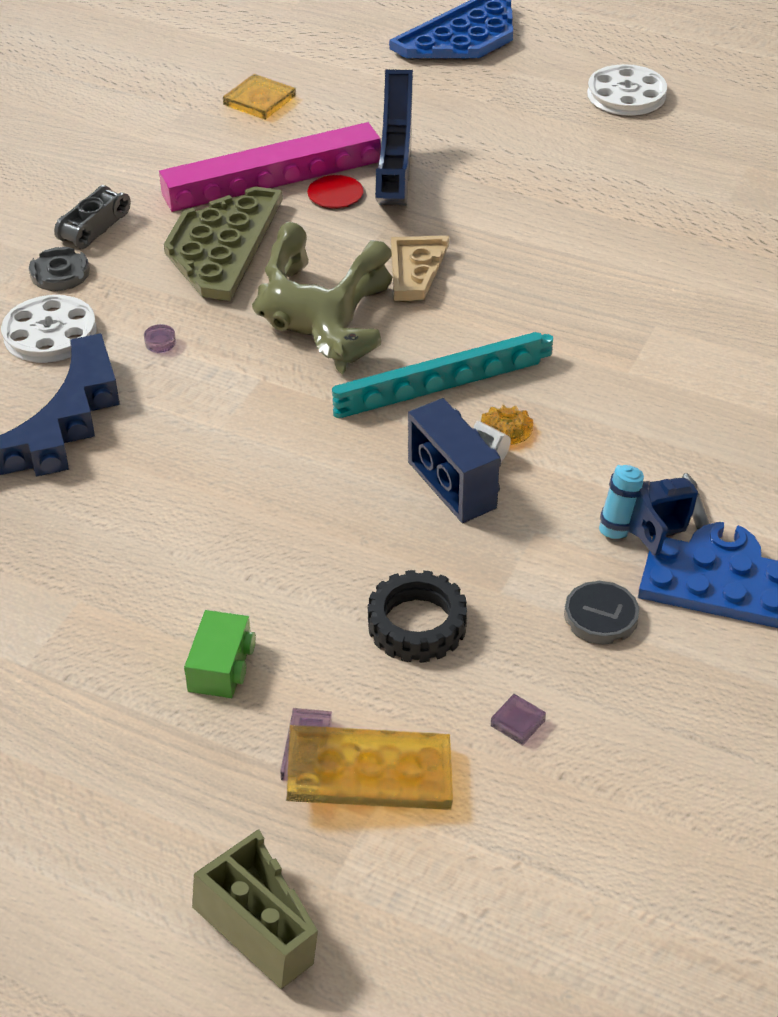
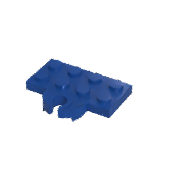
M716 522L704 525L694 532L689 542L665 537L659 555H653L649 551L639 587L638 598L778 628V560L761 557L759 542L744 527L739 525L736 527L734 542H725L720 539L723 537L724 522Z

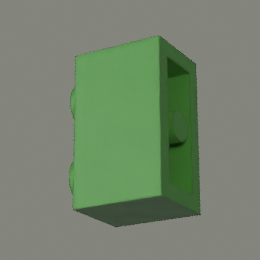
M211 610L204 611L184 666L188 692L233 698L237 684H243L245 679L247 654H253L256 643V634L250 630L249 616Z

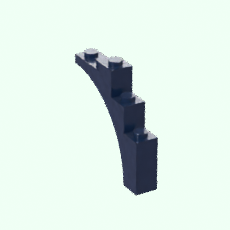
M385 69L382 142L379 165L376 168L375 199L379 205L407 206L412 146L413 70Z
M101 333L70 339L71 363L64 383L58 392L34 416L0 435V475L34 468L35 476L38 477L69 470L64 443L95 437L91 411L120 405L115 375Z

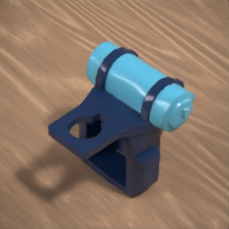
M617 465L609 482L610 487L600 515L599 530L604 536L612 539L625 538L630 532L639 537L653 555H659L666 536L675 535L687 530L695 509L698 491L687 478L664 479L652 482L643 481V472L631 465ZM656 535L655 540H652L651 536Z

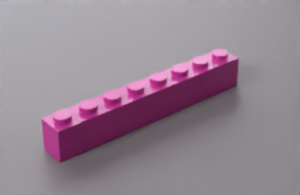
M365 122L159 170L161 193L171 212L207 204L210 201L228 195L231 197L245 195L246 189L255 186L274 188L379 162L381 138L370 123Z

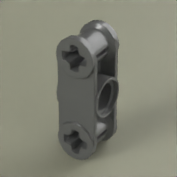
M106 185L99 186L93 193L81 200L78 205L57 220L54 228L55 237L61 241L68 240L73 242L80 249L88 247L93 240L105 233L109 227L128 213L131 205L130 196L123 192H113Z

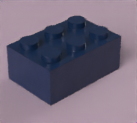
M444 398L408 411V463L457 519L463 524L497 509L498 493L500 491L499 468L501 467V459L498 452L494 448H490L481 438L479 432L475 428H471L462 418L460 412L453 408Z

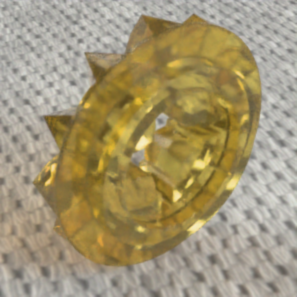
M502 404L500 409L490 407L488 413L482 414L481 422L508 435L511 439L510 445L521 443L532 434L533 419L529 418L527 410L519 411L517 405L507 408Z

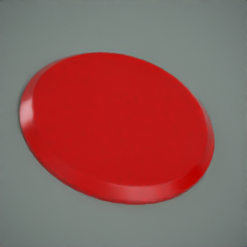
M329 175L313 181L308 187L307 194L309 199L319 206L338 209L348 207L360 200L363 195V186L359 181L349 176Z

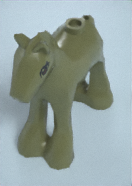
M286 222L278 231L277 241L272 245L270 260L265 268L269 283L259 285L258 296L252 303V308L257 315L264 317L277 330H289L313 335L319 353H322L327 358L334 359L336 369L343 375L348 363L355 362L381 345V336L378 329L348 328L353 320L357 304L363 297L381 293L387 290L392 283L393 277L385 267V263L392 256L391 249L384 242L370 240L362 253L355 259L346 276L332 289L317 284H299L287 278L297 274L308 265L309 259L305 249L307 235L303 227L297 223Z

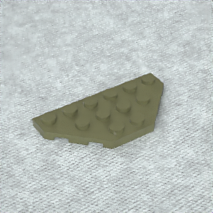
M255 186L246 189L243 196L232 199L228 195L210 201L207 208L196 211L193 207L182 211L164 242V251L166 256L201 297L226 301L232 300L283 200L282 190Z

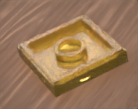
M252 74L223 96V105L266 120L296 96V88L257 74Z

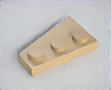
M449 235L391 237L394 301L425 300L449 247Z

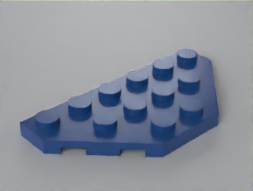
M469 0L390 39L389 49L406 58L483 57L513 40L511 0Z

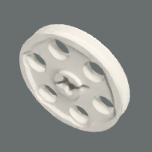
M628 64L612 65L599 69L591 75L588 81L589 88L587 94L592 104L603 111L617 115H642L653 112L664 104L667 83L659 73L646 67Z
M46 295L29 299L14 307L3 319L1 332L5 347L15 357L29 362L48 363L70 358L71 344L68 337L72 335H81L80 337L95 335L97 326L92 308L84 301L66 295ZM50 308H59L55 311H46ZM75 316H84L83 318L77 320L71 319ZM23 318H31L30 320L25 322L18 321ZM19 337H27L22 341H14ZM47 345L52 346L51 348L45 350L39 349Z

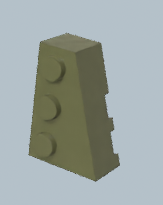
M258 829L194 873L192 908L280 989H283L314 964L318 930L295 890H290L281 874L282 868L276 858L272 859L264 845L265 838Z

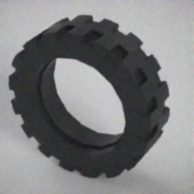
M408 570L400 576L398 573L389 576L387 582L381 581L376 586V592L372 591L370 594L367 608L370 637H374V644L379 649H385V654L392 658L395 656L401 657V661L411 662L414 659L419 660V663L430 662V658L436 657L437 660L446 656L447 651L451 650L453 652L459 646V639L463 640L467 627V601L465 595L460 594L461 589L456 583L451 584L449 578L441 574L439 577L435 576L432 571L423 570V573H416L415 570ZM420 600L428 601L441 607L448 617L443 624L432 630L416 632L404 630L394 625L387 618V615L394 607L403 602Z

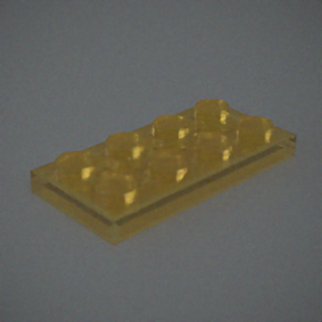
M290 725L286 801L451 810L453 786L450 734Z

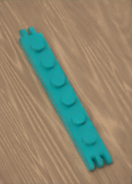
M533 332L335 385L332 388L333 416L335 418H344L537 365L541 362V358L552 355L553 336Z

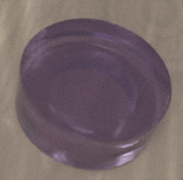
M157 324L147 328L144 332L146 348L156 353L172 349L176 344L174 329L165 324Z

